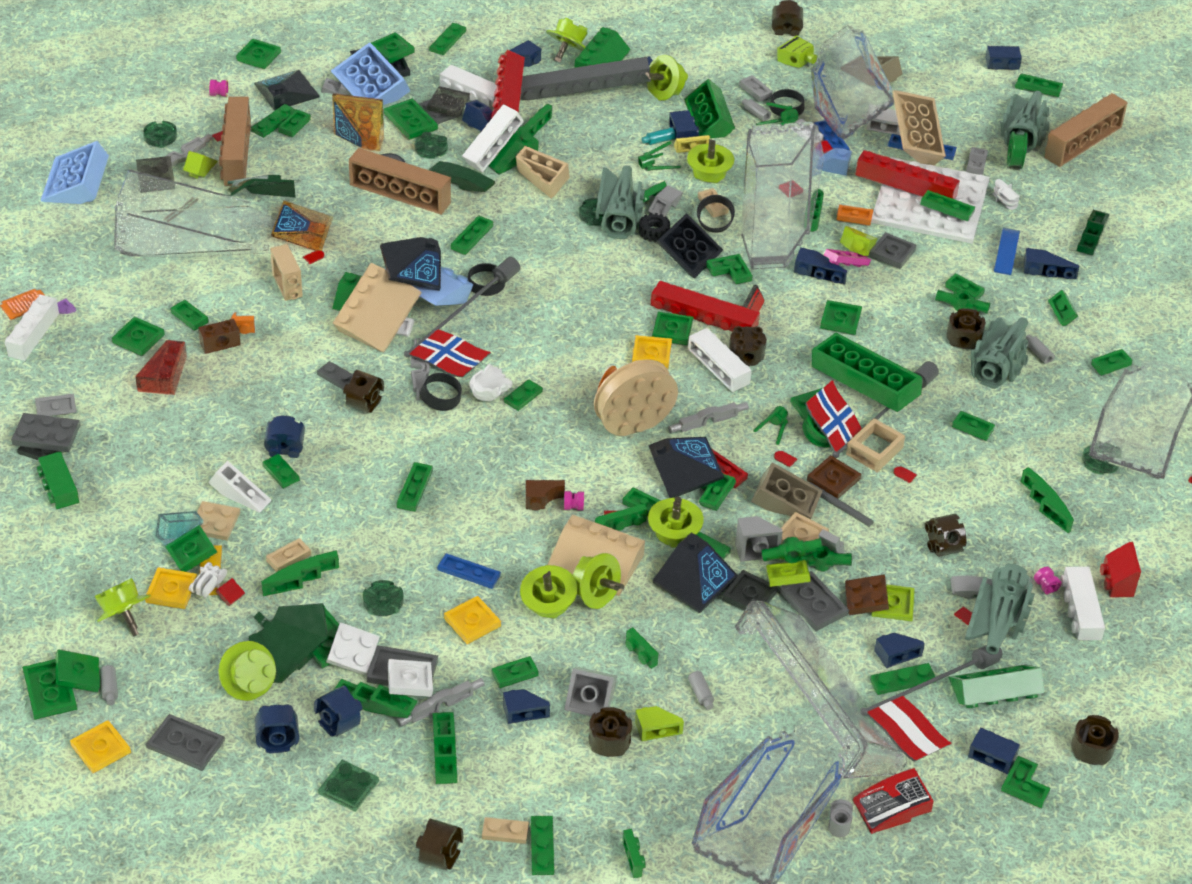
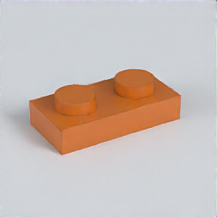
M839 204L837 221L871 226L873 209Z

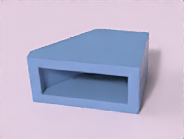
M834 148L817 157L814 169L847 176L852 151Z

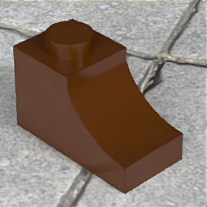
M526 480V509L534 511L545 509V506L550 501L564 498L565 480Z

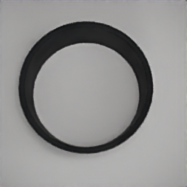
M781 89L773 93L770 103H775L774 100L781 97L794 98L801 104L792 109L797 110L798 116L804 112V97L801 93L792 89ZM769 106L770 110L780 117L781 113L786 110Z
M722 195L707 196L701 200L697 207L699 223L709 232L718 233L725 231L730 227L735 216L732 202ZM721 203L730 210L731 221L721 228H711L700 220L701 211L708 204Z
M481 263L469 270L467 281L473 284L471 292L476 294L485 286L472 281L471 276L479 272H493L497 265ZM497 282L491 285L481 296L498 294L504 289L505 283Z
M434 373L426 378L420 395L424 403L429 407L439 411H448L460 403L462 387L460 382L452 375ZM431 382H444L453 386L457 390L458 395L452 399H440L433 396L428 391L426 385Z

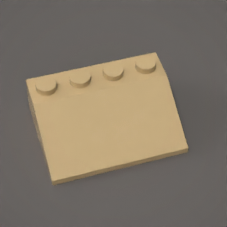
M893 90L903 150L921 164L936 165L946 155L935 99Z
M370 263L333 324L339 332L384 353L422 292L410 284L389 280L386 269Z
M572 514L562 530L547 565L562 567L573 574L581 557H594L600 553H609L619 562L621 569L620 583L624 584L625 588L644 556L645 540ZM619 589L616 595L620 596L623 589Z

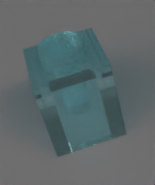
M196 511L158 514L155 535L162 544L168 545L198 525L201 526L203 519Z

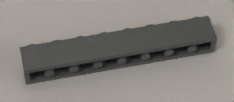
M647 57L526 75L522 77L521 100H535L650 82L651 79H648V76L645 74L650 72Z

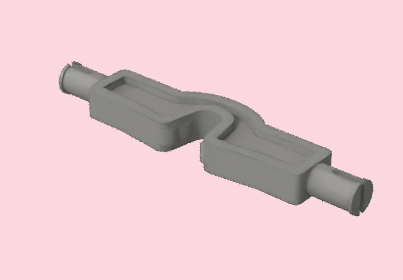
M207 134L202 138L196 137L190 142L181 146V152L183 153L170 152L158 161L157 166L151 168V172L157 174L163 169L166 171L178 163L186 162L188 152L196 153L204 148L207 142L213 140L212 135Z
M417 338L414 339V345L417 344ZM411 357V368H419L418 370L411 371L413 392H416V400H420V391L426 378L429 376L430 366L427 362Z
M733 402L720 407H708L697 414L681 418L679 423L669 425L668 429L670 433L680 430L684 432L706 426V422L710 417L714 423L738 416V412L748 410L749 406L747 402L738 405Z
M479 678L472 683L465 681L451 689L441 690L432 695L427 701L416 705L408 718H397V722L400 727L411 721L415 723L432 715V713L439 712L440 704L443 702L449 707L472 696L473 691L485 686L482 678Z

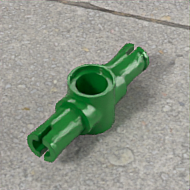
M938 289L935 301L950 304L956 311L964 308L988 314L991 304L990 302L975 299V297H972L971 292L967 290L949 293Z
M787 537L779 546L761 549L764 562L782 559L788 563H797L807 553L823 551L821 538L803 541L797 537Z
M823 546V551L807 553L806 556H802L800 561L805 560L809 567L825 572L830 567H834V565L852 566V553H834L828 547Z

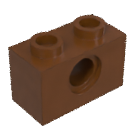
M234 319L198 327L200 344L205 354L241 345L239 328Z

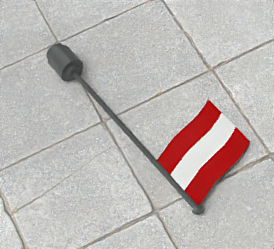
M987 645L980 647L972 652V661L868 708L863 707L860 713L863 716L867 715L909 759L914 762L952 743L943 737L923 713L904 696L973 664L979 669L992 666L1002 658V649L999 648L998 653L993 655L986 651Z

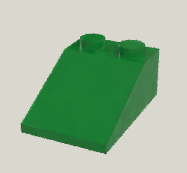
M520 126L488 167L498 175L516 167V156L523 147L527 146L538 151L539 140Z

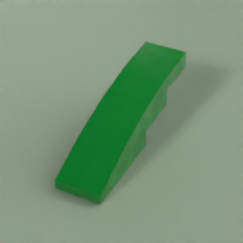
M1029 467L1024 469L1021 483L1031 490L1030 497L1040 504L1039 512L1064 531L1070 533L1074 519L1065 503L1042 477Z
M337 550L296 562L261 581L263 597L302 589L303 582L320 579L321 572L338 569L339 556Z
M341 678L335 687L336 689L343 685L346 686L353 698L360 701L362 710L386 716L408 718L418 701L406 695L389 694V688L380 684L375 688L361 681L356 685Z
M454 712L432 713L436 784L458 783Z

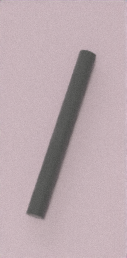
M825 490L822 491L820 497L868 527L874 523L872 519Z

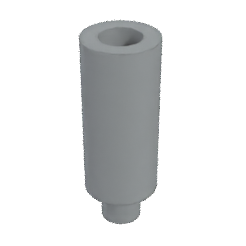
M744 99L742 101L744 109L761 121L770 119L771 112L752 99Z
M1026 336L1028 348L1044 364L1054 360L1055 355L1036 336Z
M106 665L100 669L102 698L106 701L107 705L115 704V699L118 698L116 669L114 666Z
M701 671L692 672L688 676V680L700 705H704L706 710H711L714 707V697Z

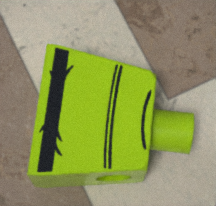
M795 36L777 48V61L786 65L801 68L808 62L815 64L817 61L813 44L799 36Z

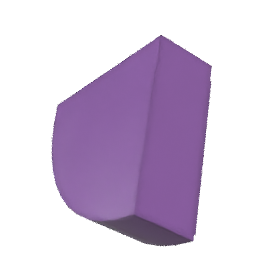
M66 298L57 302L59 314L76 312V308Z

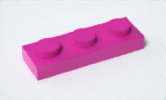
M826 249L824 256L828 257L829 261L836 265L842 263L847 266L852 264L861 267V265L869 266L871 261L870 258L851 251Z

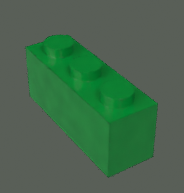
M61 451L39 457V466L36 467L39 478L43 477L41 481L44 491H49L47 493L49 503H54L56 510L80 503L77 488Z

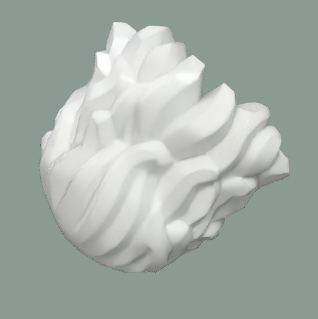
M488 364L484 371L480 370L473 375L470 380V389L477 399L493 401L499 395L507 392L513 383L509 378H505L506 375L502 374L501 368L498 369V367Z

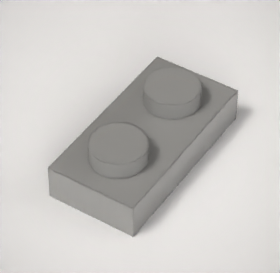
M753 75L739 82V86L759 102L772 97L773 91Z
M74 394L35 398L37 415L53 416L76 413Z

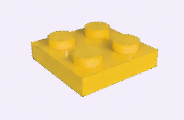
M635 335L632 362L655 360L662 363L668 369L672 339Z
M158 567L146 595L150 594L151 596L145 599V602L186 609L192 594L189 591V586L197 578V574Z
M479 596L444 613L445 621L466 644L501 627V620Z
M109 720L70 740L72 748L92 773L131 753L130 746Z

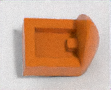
M237 312L233 313L230 319L235 320L240 333H255L254 316H237Z

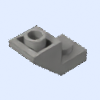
M668 185L656 195L648 212L652 214L658 213V215L663 214V217L667 216L671 206H677L683 192Z

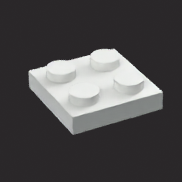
M340 622L326 662L358 674L367 675L380 636Z
M389 659V694L432 697L431 662Z

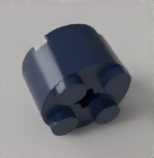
M284 415L274 417L271 422L268 421L264 447L269 452V456L273 457L281 454L288 455L290 458H298L303 449L304 424L301 421L300 423L296 422L294 417Z
M343 685L316 699L314 711L315 714L319 713L321 720L318 721L320 726L330 736L336 735L337 737L360 724L362 705L358 699L353 698L347 687Z
M265 705L259 708L255 717V737L259 748L261 746L265 749V752L272 754L288 752L290 747L298 744L300 739L298 716L291 705Z

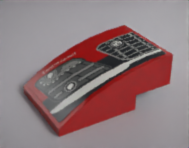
M915 768L888 777L867 788L852 799L871 834L909 823L913 817L932 812L934 803Z

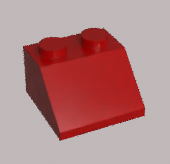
M1128 542L1105 556L1104 563H1101L1100 573L1105 576L1104 588L1108 590L1110 597H1134L1141 575V568L1134 542Z

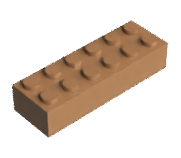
M1111 93L1088 109L1083 110L1080 114L1072 117L1069 121L1051 130L1048 134L1044 158L1061 167L1122 127L1128 102Z
M228 97V103H225L224 124L222 126L224 135H221V156H219V166H222L223 169L220 171L221 180H224V186H232L228 185L230 180L246 178L251 128L249 97Z
M358 148L349 158L351 186L440 215L451 204V177Z

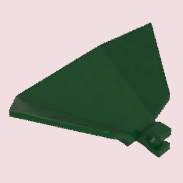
M262 175L230 180L228 185L232 186L226 190L229 196H233L246 188L251 194L296 198L294 180H283L281 175Z
M324 604L279 606L271 622L259 611L254 616V619L257 620L263 629L249 635L248 641L257 642L268 649L276 666L273 683H283L296 669L300 670L314 657L312 653L327 640L328 632Z

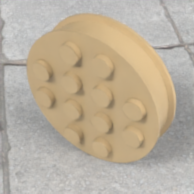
M655 360L634 361L618 368L603 381L594 398V410L599 419L602 420L606 430L614 435L627 436L643 432L659 424L670 413L678 397V386L662 363Z

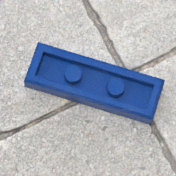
M828 120L814 122V127L823 135V140H827L833 149L842 148L850 150L843 138L829 125Z
M447 553L437 566L438 571L493 589L501 576L500 571Z

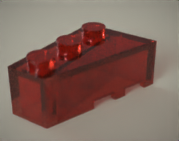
M166 340L135 376L137 392L175 395L187 358L184 341Z

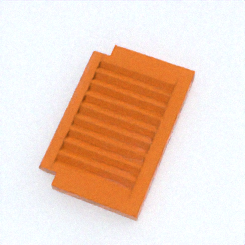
M34 288L1 301L2 305L0 307L9 319L12 320L24 315L31 307L32 302L39 295L44 294L41 290Z

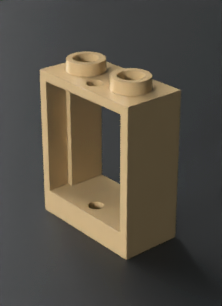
M288 244L270 248L272 274L285 301L303 297L301 270Z
M874 418L848 442L846 455L878 473L903 449L905 435ZM872 433L891 443L880 454L862 444Z

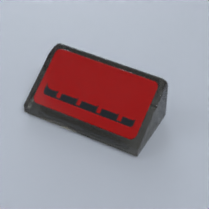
M753 285L742 307L760 311L765 299L758 285Z

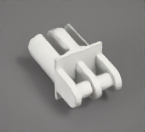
M997 179L993 192L996 202L1000 201L1010 210L1016 209L1020 195L1011 189L1012 184L1007 185L1003 180Z
M208 562L204 567H200L201 573L191 583L189 591L196 592L197 595L207 598L215 587H220L219 584L225 578L227 570H221L219 566H212V563Z

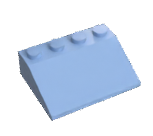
M370 42L331 70L332 74L365 110L398 101L410 92L405 79Z
M98 141L55 157L41 202L83 204L92 202L96 198L109 157Z
M441 267L440 291L415 285L412 286L422 292L419 297L435 306L464 304L468 300L473 284L467 281L468 278L454 274L452 269Z

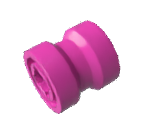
M211 79L209 85L210 96L221 95L227 97L226 93L229 90L228 80L219 82Z
M565 491L564 510L577 509L578 511H584V491H578L577 493Z
M1048 566L1039 569L1034 575V580L1038 585H1041V589L1045 594L1056 592L1061 587L1062 582L1057 576H1054L1053 570Z

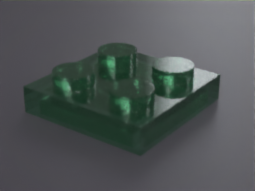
M342 759L318 789V794L356 812L379 782V777Z

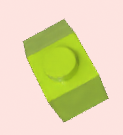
M189 151L183 171L189 172L188 176L193 178L205 177L218 160Z
M845 226L840 243L850 251L868 256L878 238Z
M658 706L636 709L635 724L641 741L683 734V718Z

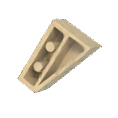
M524 146L516 156L517 171L551 199L570 178L568 163Z

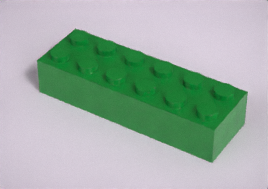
M834 333L812 349L813 368L895 412H899L922 395L921 376L838 333Z

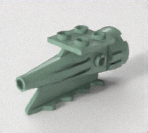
M1035 91L1028 101L1018 94L1011 96L1010 105H1007V111L1003 116V122H1000L1001 137H1004V143L1007 147L1012 131L1015 134L1021 135L1027 133L1026 154L1035 148L1036 144L1041 146L1042 141L1046 139V131H1049L1050 122L1047 121L1049 107H1047V100H1043L1041 105L1043 95L1040 91Z
M628 165L623 166L619 178L608 168L603 167L595 219H599V214H604L601 228L608 233L610 238L626 239L629 235H633L642 216L645 189H642V182L639 181L637 193L633 190L632 168Z
M998 317L995 321H991L989 330L984 331L982 340H978L975 350H971V374L974 379L976 377L981 381L979 384L996 389L1005 383L1008 374L1010 382H1013L1016 376L1020 375L1023 365H1026L1028 362V355H1026L1028 340H1026L1025 330L1029 322L1026 318H1019L1010 328L1002 318Z
M1005 564V567H997L992 574V585L986 583L987 577H983L965 640L969 641L988 635L986 651L994 655L998 653L1011 627L1015 626L1012 639L1016 640L1018 633H1023L1026 621L1023 619H1028L1031 607L1028 605H1032L1035 596L1034 593H1031L1033 579L1029 577L1028 571L1025 568L1016 564Z

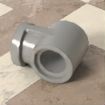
M838 799L831 803L828 829L833 836L845 837L850 832L853 805L847 800Z

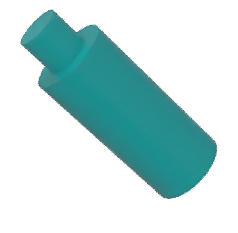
M673 128L647 133L645 137H642V143L653 145L674 140L675 131Z

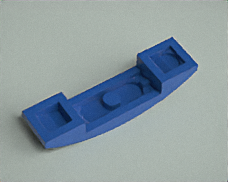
M1003 227L994 269L995 273L1012 274L1020 230Z

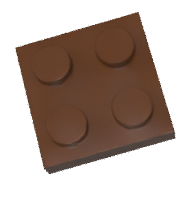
M831 455L807 475L808 482H812L838 499L861 479V473Z
M885 574L845 581L849 615L889 609Z

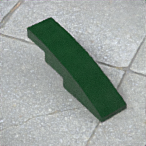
M439 161L429 169V171L451 177V183L458 184L462 190L486 192L496 184L491 178L454 163Z
M1093 209L1076 251L1094 255L1110 214Z

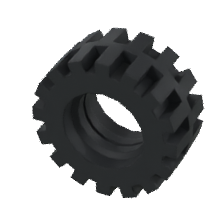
M649 213V215L646 214L644 217H641L639 222V234L644 240L649 239V242H652V240L657 242L670 229V220L666 216L663 217V214Z

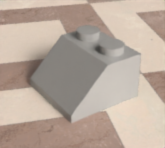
M758 516L738 518L735 546L740 562L763 559L761 549L773 548L781 544V528Z
M581 667L573 668L564 710L592 716L595 712L596 714L600 712V709L610 707L617 675Z

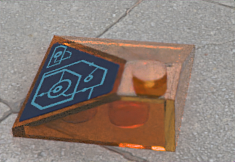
M333 93L334 135L362 149L380 151L384 141L383 99Z
M283 200L271 237L311 250L322 251L334 217Z

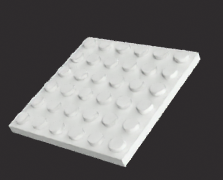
M890 157L891 159L903 161L907 164L919 166L923 169L960 180L955 200L975 206V212L969 221L961 220L920 205L922 196L882 184L871 223L973 244L990 177Z

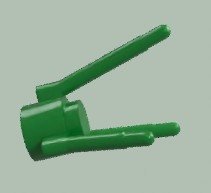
M767 102L766 105L786 110L781 113V118L758 122L756 125L781 122L776 124V127L796 123L798 112L796 109H792V106Z
M671 141L638 157L640 167L647 169V171L681 168V166H652L655 164L654 159L662 156L663 153L652 154L671 145Z
M782 406L775 407L771 414L753 431L757 432L769 421L774 425L781 424L776 445H779L785 426L788 423L786 419L788 411Z

